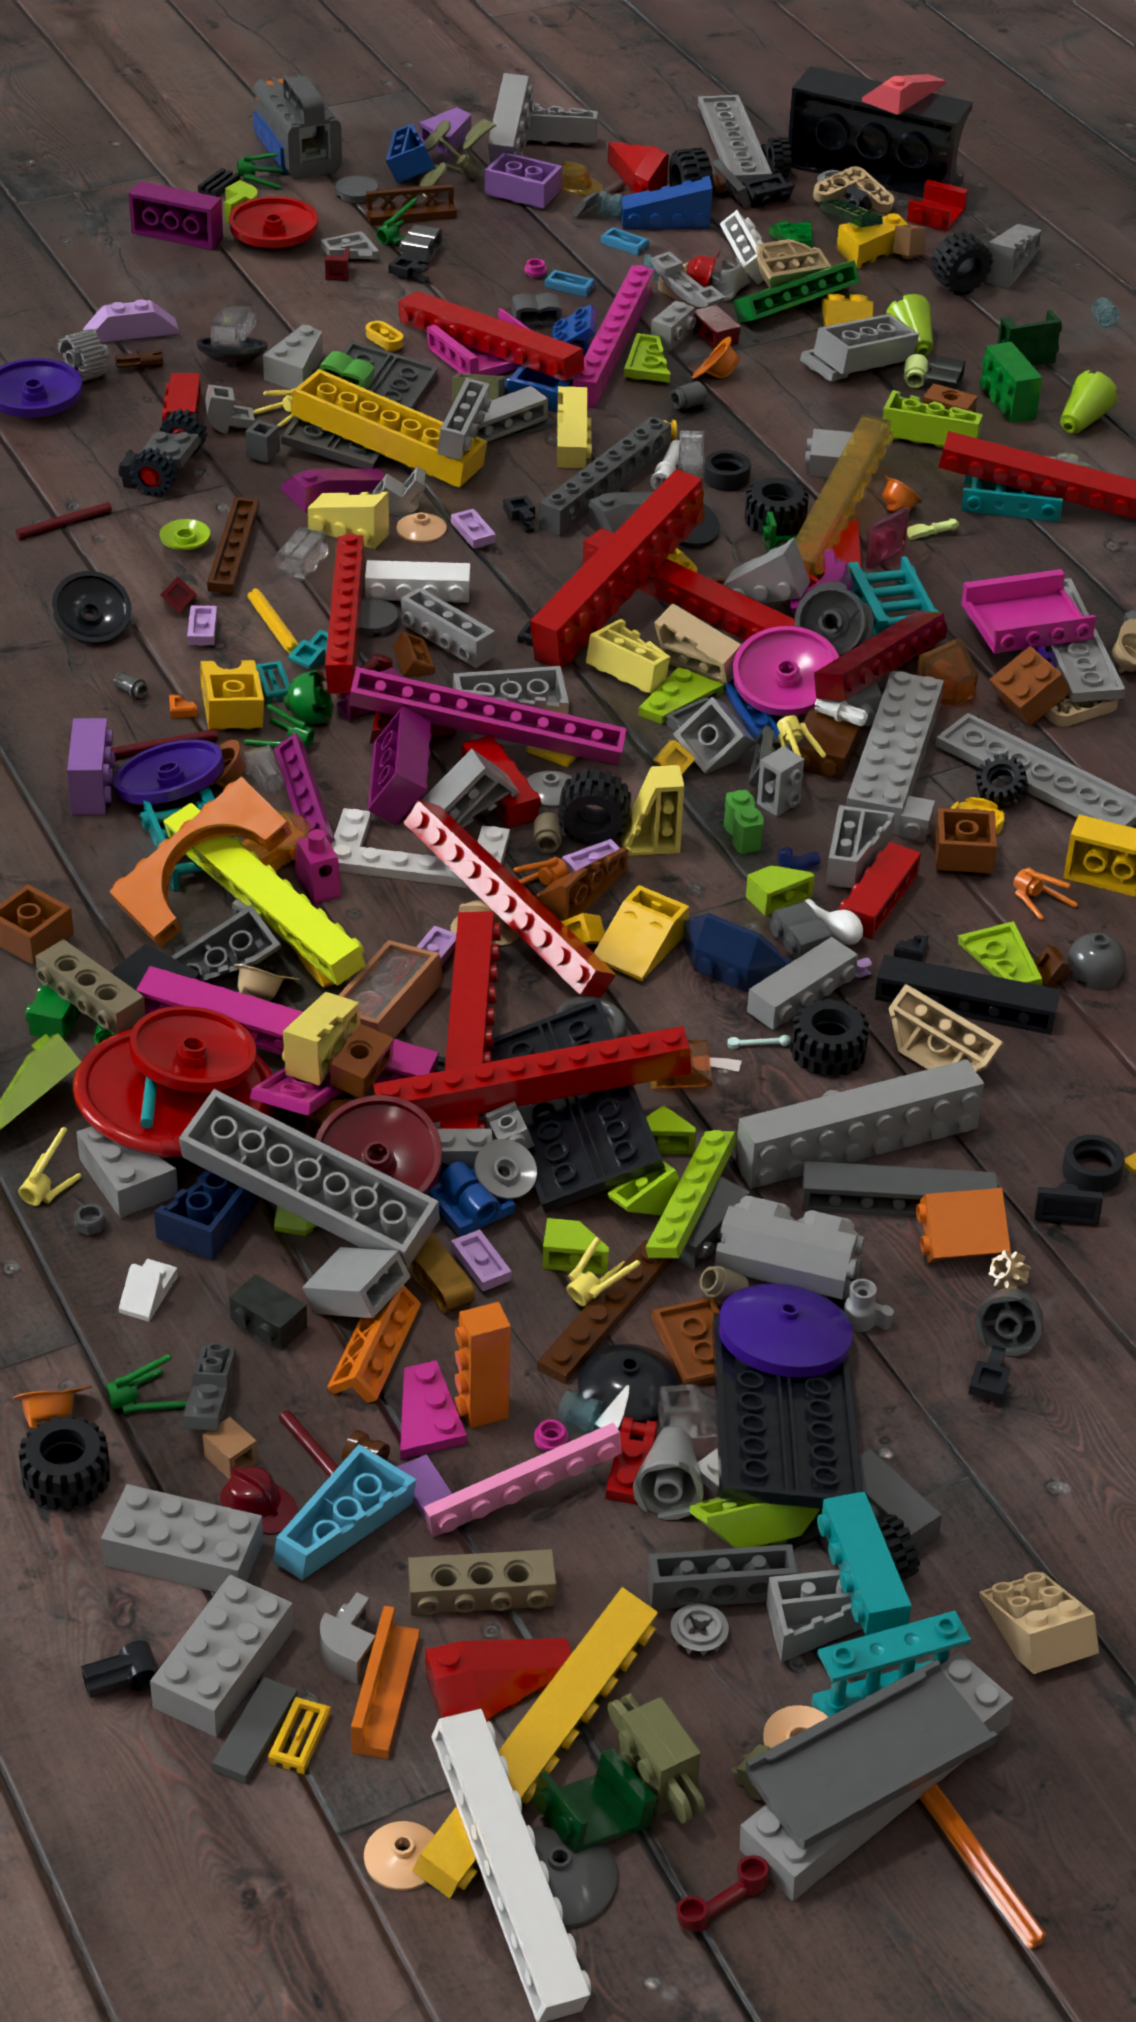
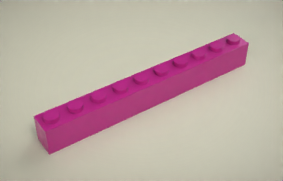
M644 265L631 266L584 357L585 370L573 378V387H587V407H596L653 293L654 269L647 268Z
M356 667L349 698V705L395 715L404 705L430 719L431 724L484 736L492 735L493 738L616 766L622 754L627 728L360 667Z
M149 966L136 989L137 992L144 996L146 1014L172 1006H195L223 1013L243 1025L253 1037L256 1048L281 1056L284 1050L283 1030L303 1013L281 1004H275ZM394 1039L392 1060L374 1084L437 1072L439 1052Z

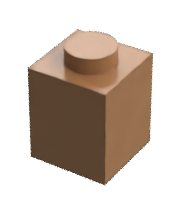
M911 224L896 225L893 253L902 254L901 258L915 259V255H924L927 228Z
M231 1417L221 1422L217 1431L208 1430L203 1434L204 1457L228 1479L231 1478V1472L235 1466L242 1469L258 1463L257 1440Z

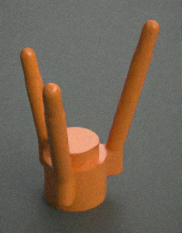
M557 857L513 869L515 873L540 869L534 874L519 879L518 881L522 885L536 879H540L544 885H550L553 881L568 874L565 862Z
M1030 867L1019 871L1014 879L1013 885L1017 889L1015 895L1023 900L1040 921L1044 920V916L1028 896L1036 897L1044 891L1074 908L1078 907V903L1044 885L1042 881L1067 889L1071 888L1070 883L1038 873Z

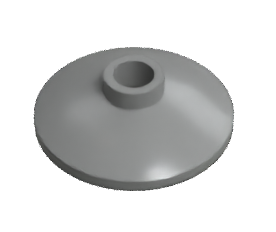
M542 771L531 775L527 780L534 792L537 791L540 795L541 807L557 808L559 807L562 787H564L565 781L572 777L558 771Z
M509 1139L492 1140L485 1144L476 1156L474 1164L476 1177L479 1183H482L495 1197L502 1199L522 1197L531 1190L536 1181V1162L527 1148L516 1141ZM498 1170L505 1171L507 1177L502 1176Z

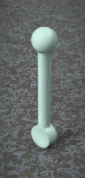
M782 1035L780 1038L739 1040L736 1037H731L728 1039L727 1046L732 1050L738 1049L739 1046L780 1044L786 1047L791 1043V1038L788 1035Z

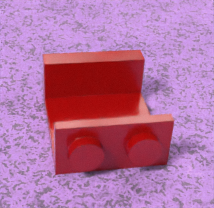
M928 179L925 182L922 201H909L907 221L948 231L966 210L968 189Z

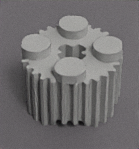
M87 329L69 334L59 340V353L64 354L63 357L66 364L78 371L82 382L106 375V361L110 357L107 345L101 344L95 329Z

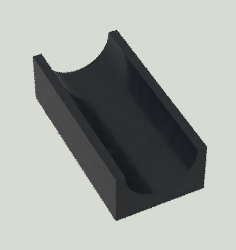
M812 66L807 69L792 87L788 134L791 146V168L821 174L830 170L842 172L850 167H861L886 190L923 198L925 182L928 179L956 187L962 184L964 173L957 172V154L962 131L972 111L973 102L931 93L897 115L862 102L863 96L884 82Z

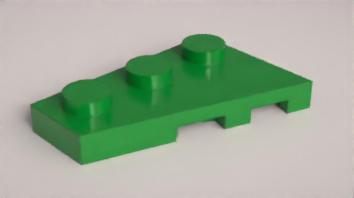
M782 221L777 222L775 226H769V235L777 241L790 239L812 248L811 221L792 224Z

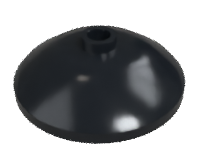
M213 336L197 340V348L212 360L225 363V367L237 368L239 363L250 362L264 354L268 349V343L251 337Z
M96 571L74 573L62 580L53 594L51 606L56 624L67 636L85 644L107 643L120 636L128 626L131 617L130 598L124 587L109 575ZM85 614H92L94 617L88 618Z
M617 1344L598 1350L584 1362L578 1376V1391L584 1405L593 1414L600 1417L626 1385H629V1396L623 1417H632L634 1422L647 1423V1420L655 1421L671 1410L678 1398L680 1382L674 1365L660 1352L637 1344Z

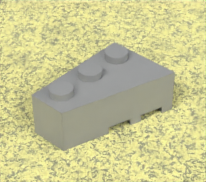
M839 1569L769 1577L766 1606L781 1663L862 1629L861 1623H856L851 1611L852 1600L849 1593H844L841 1588Z

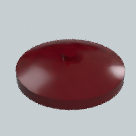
M372 1095L349 1101L328 1116L315 1138L426 1195L433 1188L440 1174L442 1146L435 1124L422 1109L398 1097Z

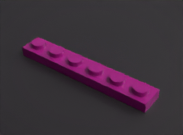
M293 733L275 747L274 750L300 832H303L305 838L308 837V833L311 830H323L331 844L335 841L303 740L297 733Z

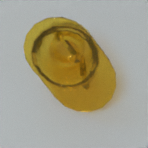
M567 161L562 163V190L586 197L604 189V186L599 181L590 178L585 165Z

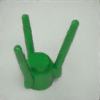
M277 153L254 156L244 155V159L238 158L237 176L243 177V180L253 181L279 190L281 189L280 185L251 175H255L256 171L284 173V171L278 168L258 167L256 162H252L277 157Z
M416 197L376 230V237L381 244L386 245L391 242L392 245H396L406 237H398V227L404 221L400 220L395 224L394 222L418 201Z
M272 704L267 705L269 710L289 721L292 725L275 718H270L269 721L288 730L287 738L293 733H297L302 738L305 749H308L314 740L315 729L306 726V722L297 720ZM257 739L244 740V743L247 745L277 747L282 743L280 741Z
M167 1354L126 1376L114 1379V1382L105 1384L113 1410L122 1408L125 1415L134 1411L186 1408L188 1401L133 1402V1400L139 1399L136 1386L162 1375V1369L152 1370L170 1361L172 1355Z

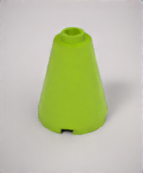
M907 294L902 296L903 299L899 302L893 301L888 307L886 314H891L919 334L914 354L926 357L933 349L931 305L922 295Z
M1088 370L1082 372L1076 378L1060 418V424L1064 431L1078 434L1115 407L1119 400V396L1117 397L1115 392L1117 387L1103 373L1097 371L1093 374L1088 373L1090 371Z

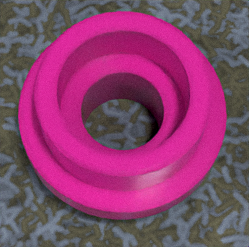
M533 258L527 261L524 271L532 278H540L547 273V266L542 259Z
M544 1420L534 1432V1442L538 1448L548 1452L568 1443V1431L558 1420Z

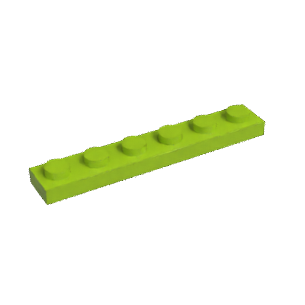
M705 1131L646 1245L648 1258L679 1259L737 1144L735 1131Z

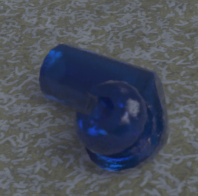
M785 847L779 849L777 853L779 864L790 869L804 870L821 863L820 855L817 851L801 856H793L792 848Z

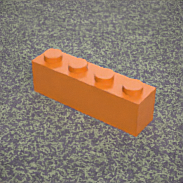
M499 1302L459 1312V1327L455 1328V1336L459 1345V1350L455 1351V1360L459 1369V1373L455 1374V1384L459 1396H456L454 1401L458 1415L465 1417L471 1429L509 1418L511 1326Z

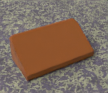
M401 632L393 645V649L403 676L433 674L436 670L425 640L412 634Z

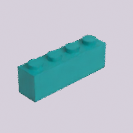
M865 1491L823 1499L822 1514L817 1517L818 1529L821 1536H826L828 1539L830 1560L833 1565L837 1564L839 1567L841 1588L844 1593H849L852 1600L851 1611L855 1622L861 1623L865 1636L909 1624L912 1605Z

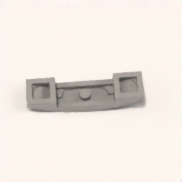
M670 251L651 258L655 270L664 283L687 303L697 307H709L725 301V296L712 285L703 288L682 270L683 262Z

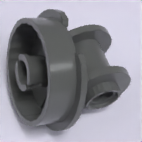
M827 582L811 589L800 601L795 614L796 627L809 629L823 636L833 645L839 657L869 640L873 631L874 617L872 608L868 603H863L856 594L847 590V586L842 582Z

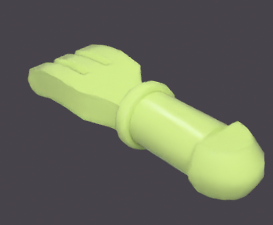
M949 519L939 523L933 522L930 526L916 524L906 528L905 532L909 540L912 541L931 534L937 535V533L944 531H954L959 526V522L956 519Z

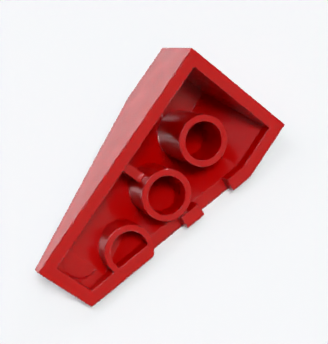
M608 142L607 162L620 178L625 181V184L634 194L647 190L652 192L667 186L668 153L653 145L642 146V144L629 145L624 142Z
M567 1638L459 1641L425 1649V1676L439 1718L482 1709L486 1722H491L492 1716L506 1708L512 1710L520 1705L521 1699L535 1691H544L570 1657L572 1651Z

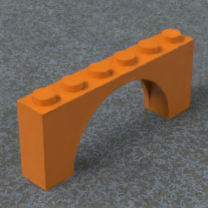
M241 776L237 781L229 783L224 788L223 793L215 800L207 802L202 807L201 812L192 820L185 821L179 831L170 839L163 840L157 850L148 858L140 860L132 872L126 877L118 879L109 892L116 904L161 949L182 930L180 923L171 912L169 906L168 887L175 866L190 849L212 838L237 836L255 841L271 852L292 834L288 822Z

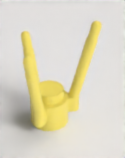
M294 389L264 391L263 394L265 396H286L282 402L253 410V415L282 407L286 411L291 412ZM289 415L277 425L281 428L292 421L295 416Z
M790 715L779 720L777 727L780 732L778 738L781 747L788 748L787 744H790L793 752L801 757L797 743L801 741L804 734L822 758L826 757V753L808 731L806 724L799 723L797 716Z
M65 1127L60 1129L46 1153L41 1154L29 1177L18 1189L19 1196L30 1205L38 1206L41 1201L49 1204L56 1195L82 1177L80 1173H77L50 1190L51 1180L42 1173L66 1134L67 1129Z
M595 1237L577 1267L568 1275L572 1282L566 1287V1290L576 1303L585 1306L603 1290L639 1267L641 1262L636 1260L617 1272L625 1263V1261H622L599 1279L592 1272L582 1273L600 1242V1238Z

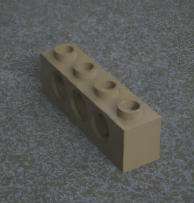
M64 939L35 956L36 976L40 983L53 989L62 999L71 1002L80 1012L85 1015L87 1014L97 1021L102 1028L108 1029L113 1034L130 1030L138 1020L146 1015L145 1001L142 994Z
M552 1549L408 1557L411 1615H433L450 1612L469 1613L484 1610L505 1611L518 1608L540 1609L555 1606L556 1579Z

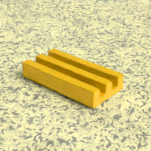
M295 1697L269 1753L268 1764L276 1766L277 1763H281L283 1769L290 1770L291 1767L297 1768V1773L304 1774L330 1718L331 1707ZM306 1709L307 1711L288 1753H282L301 1710ZM319 1713L300 1757H296L315 1714Z

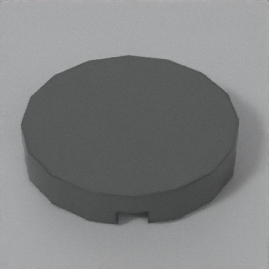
M366 176L344 177L338 180L335 185L336 196H341V200L354 204L366 202V191L378 190V183Z
M380 599L362 600L360 635L374 636V633L381 632V635H385L396 628L398 625V610L393 604Z

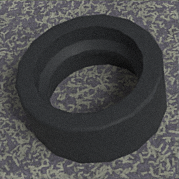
M720 450L706 457L704 462V480L710 487L722 491H736L744 488L749 483L751 462L744 454L737 451Z
M1090 1134L1078 1136L1070 1141L1065 1149L1062 1164L1063 1175L1067 1182L1076 1184L1082 1191H1110L1119 1184L1122 1178L1125 1164L1124 1153L1120 1146L1109 1138ZM1085 1157L1097 1158L1110 1165V1168L1091 1170L1083 1167L1076 1160Z

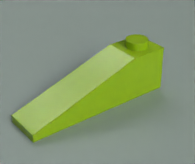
M58 1033L50 1038L45 1034L31 1045L35 1050L26 1057L0 1099V1130L81 1063L80 1059Z

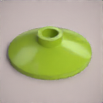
M179 519L164 525L159 535L161 542L169 548L192 550L205 545L210 540L211 532L209 527L203 522L193 519Z

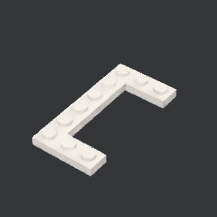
M343 809L334 835L335 841L331 843L338 857L339 872L469 888L437 856L363 847L371 823V812L359 809ZM482 826L477 841L501 865L503 864L510 839V829Z

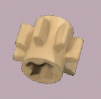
M1003 1250L1002 1255L992 1258L988 1275L996 1279L994 1286L1003 1289L1017 1288L1027 1284L1031 1267L1023 1263L1026 1256L1016 1251L1012 1254Z

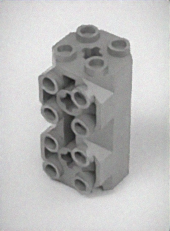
M745 1196L741 1198L740 1203L728 1206L720 1233H723L721 1243L718 1242L715 1266H722L745 1277L775 1284L797 1286L818 1294L847 1300L850 1285L853 1282L851 1279L854 1277L858 1278L862 1259L856 1257L862 1254L865 1237L860 1236L854 1230L855 1224L848 1218L810 1210L805 1212L803 1218L795 1220L791 1216V1209L783 1203Z

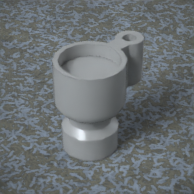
M857 1279L851 1283L849 1297L844 1304V1313L848 1317L853 1331L865 1332L874 1326L888 1330L892 1327L894 1310L888 1305L876 1303L877 1287L868 1279Z

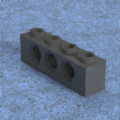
M792 1544L649 1554L647 1585L650 1604L654 1610L682 1608L695 1603L711 1606L766 1602L769 1577L798 1574Z

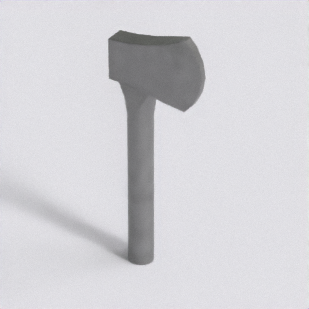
M619 180L600 192L596 191L586 196L571 213L575 218L583 214L590 207L624 188L625 181Z

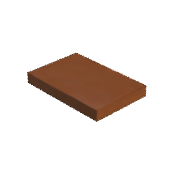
M710 1297L651 1310V1320L671 1363L678 1373L683 1390L715 1383L712 1320L713 1314L720 1313V1309L716 1300Z

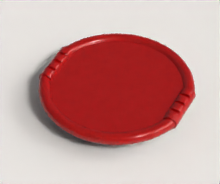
M133 1027L130 1030L115 1034L93 1047L81 1060L73 1079L74 1099L86 1121L103 1136L126 1148L160 1156V1158L182 1157L179 1137L211 1092L193 1093L179 1091L158 1083L153 1126L145 1129L140 1125L146 1076L135 1066L130 1057L129 1043ZM257 1053L250 1075L240 1084L219 1091L272 1118L277 1109L276 1106L250 1099L251 1089L273 1075L269 1066Z

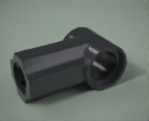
M141 1640L125 1645L119 1651V1655L81 1666L85 1688L90 1698L130 1687L134 1691L150 1689V1680L159 1670L149 1643Z

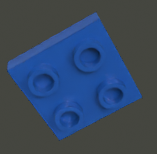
M592 304L585 308L580 307L568 318L558 320L553 326L552 338L583 348V356H585L589 349V338L596 335L595 308Z
M455 1162L448 1166L441 1175L440 1183L434 1185L427 1194L439 1201V1213L459 1237L515 1213V1203L511 1199L493 1196L482 1183H479L475 1169H470L464 1162Z

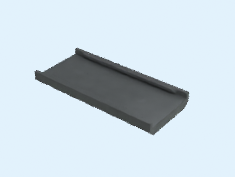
M938 1659L746 1761V1771L751 1783L799 1848L805 1849L997 1743L998 1734L995 1731H989L941 1671V1663Z

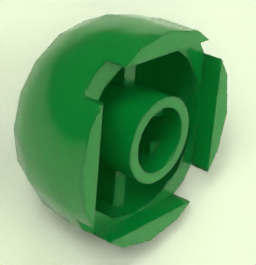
M314 670L298 675L292 680L288 688V695L284 697L287 711H291L297 720L306 722V725L328 724L329 721L326 719V716L332 717L331 694L327 693V689L324 690L322 682L326 681V678L321 671Z

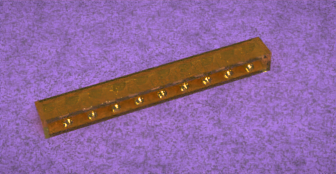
M863 414L795 539L806 571L814 577L822 575L825 568L823 552L832 550L833 545H838L841 530H846L849 516L854 515L856 502L862 500L864 487L868 488L872 473L875 474L877 471L879 459L883 460L885 456L886 445L890 446L892 443L894 432L890 431L891 420Z

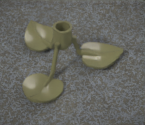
M486 119L478 121L465 137L466 141L463 144V149L467 151L468 155H460L443 139L450 131L451 124L447 120L442 121L436 127L435 132L429 135L424 146L427 151H431L441 141L458 158V168L441 162L439 165L435 164L436 168L428 170L420 181V186L436 185L447 168L458 172L461 176L465 174L470 180L475 179L482 171V166L476 161L477 158L472 154L470 148L497 125Z

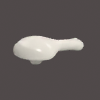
M811 899L804 901L812 907L817 918L826 924L832 937L840 943L853 945L862 938L863 926L860 919L849 910L828 912L818 907Z

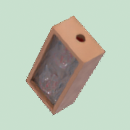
M388 940L338 996L359 1002L360 1024L395 1038L444 982L440 953Z

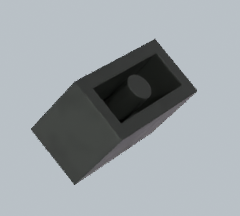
M257 1274L229 1297L231 1320L238 1327L247 1329L258 1336L264 1343L271 1344L281 1351L307 1328V1304Z

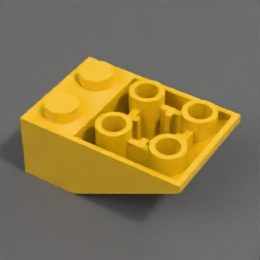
M827 294V298H821L824 327L873 317V301L868 300V296L850 294L849 299H846L841 294Z
M638 885L623 901L594 954L608 967L643 981L683 938L684 922L689 918V906Z

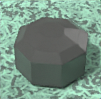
M93 1203L82 1205L74 1213L77 1231L85 1235L101 1233L107 1225L104 1208Z

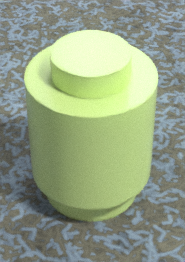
M914 354L906 359L904 380L911 388H919L924 384L929 363L923 355Z

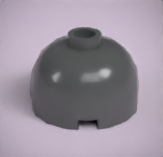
M1103 933L1082 935L1072 944L1066 959L1070 964L1068 968L1072 970L1069 977L1076 983L1078 979L1086 982V987L1090 989H1107L1116 986L1119 979L1123 978L1126 968V957L1123 947L1116 939Z
M1003 1288L994 1291L982 1302L976 1316V1332L981 1342L985 1346L988 1344L991 1348L993 1345L1006 1348L1004 1356L1016 1357L1028 1353L1042 1335L1043 1311L1038 1301L1029 1293L1018 1288Z

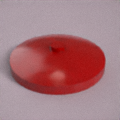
M281 196L259 197L245 201L231 211L229 215V229L235 238L249 245L264 248L289 247L303 243L315 235L318 230V214L312 206L298 199Z
M172 1006L152 1011L137 1021L131 1031L129 1053L135 1066L151 1080L179 1091L209 1093L213 1089L222 1091L232 1088L243 1082L250 1075L255 1063L256 1045L253 1037L243 1025L223 1013L195 1006Z

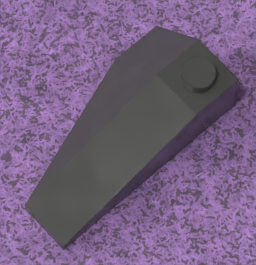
M654 491L612 492L589 500L588 526L596 532L604 528L615 533Z
M250 905L171 957L200 972L201 981H205L238 970L233 967L234 964L255 965L282 948V946L253 906Z

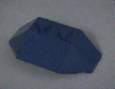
M711 913L687 918L684 922L683 945L694 971L744 992H749L750 988L791 963V960L786 956H782L778 949L762 934Z

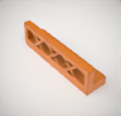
M404 1285L374 1318L360 1317L327 1386V1389L332 1394L353 1388L367 1403L378 1399L421 1306L417 1298Z
M383 1607L351 1724V1751L353 1754L389 1759L420 1640V1629L395 1625V1607Z

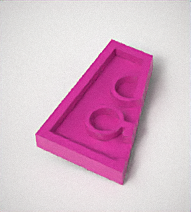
M437 1360L405 1367L400 1460L467 1444L466 1432Z

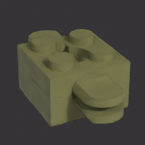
M630 1693L623 1696L621 1701L617 1699L608 1704L609 1716L619 1731V1755L657 1797L654 1809L656 1815H661L672 1809L683 1824L690 1821L692 1815L698 1817L704 1814L706 1811L704 1799L697 1789L701 1752L663 1698L659 1697L640 1706Z

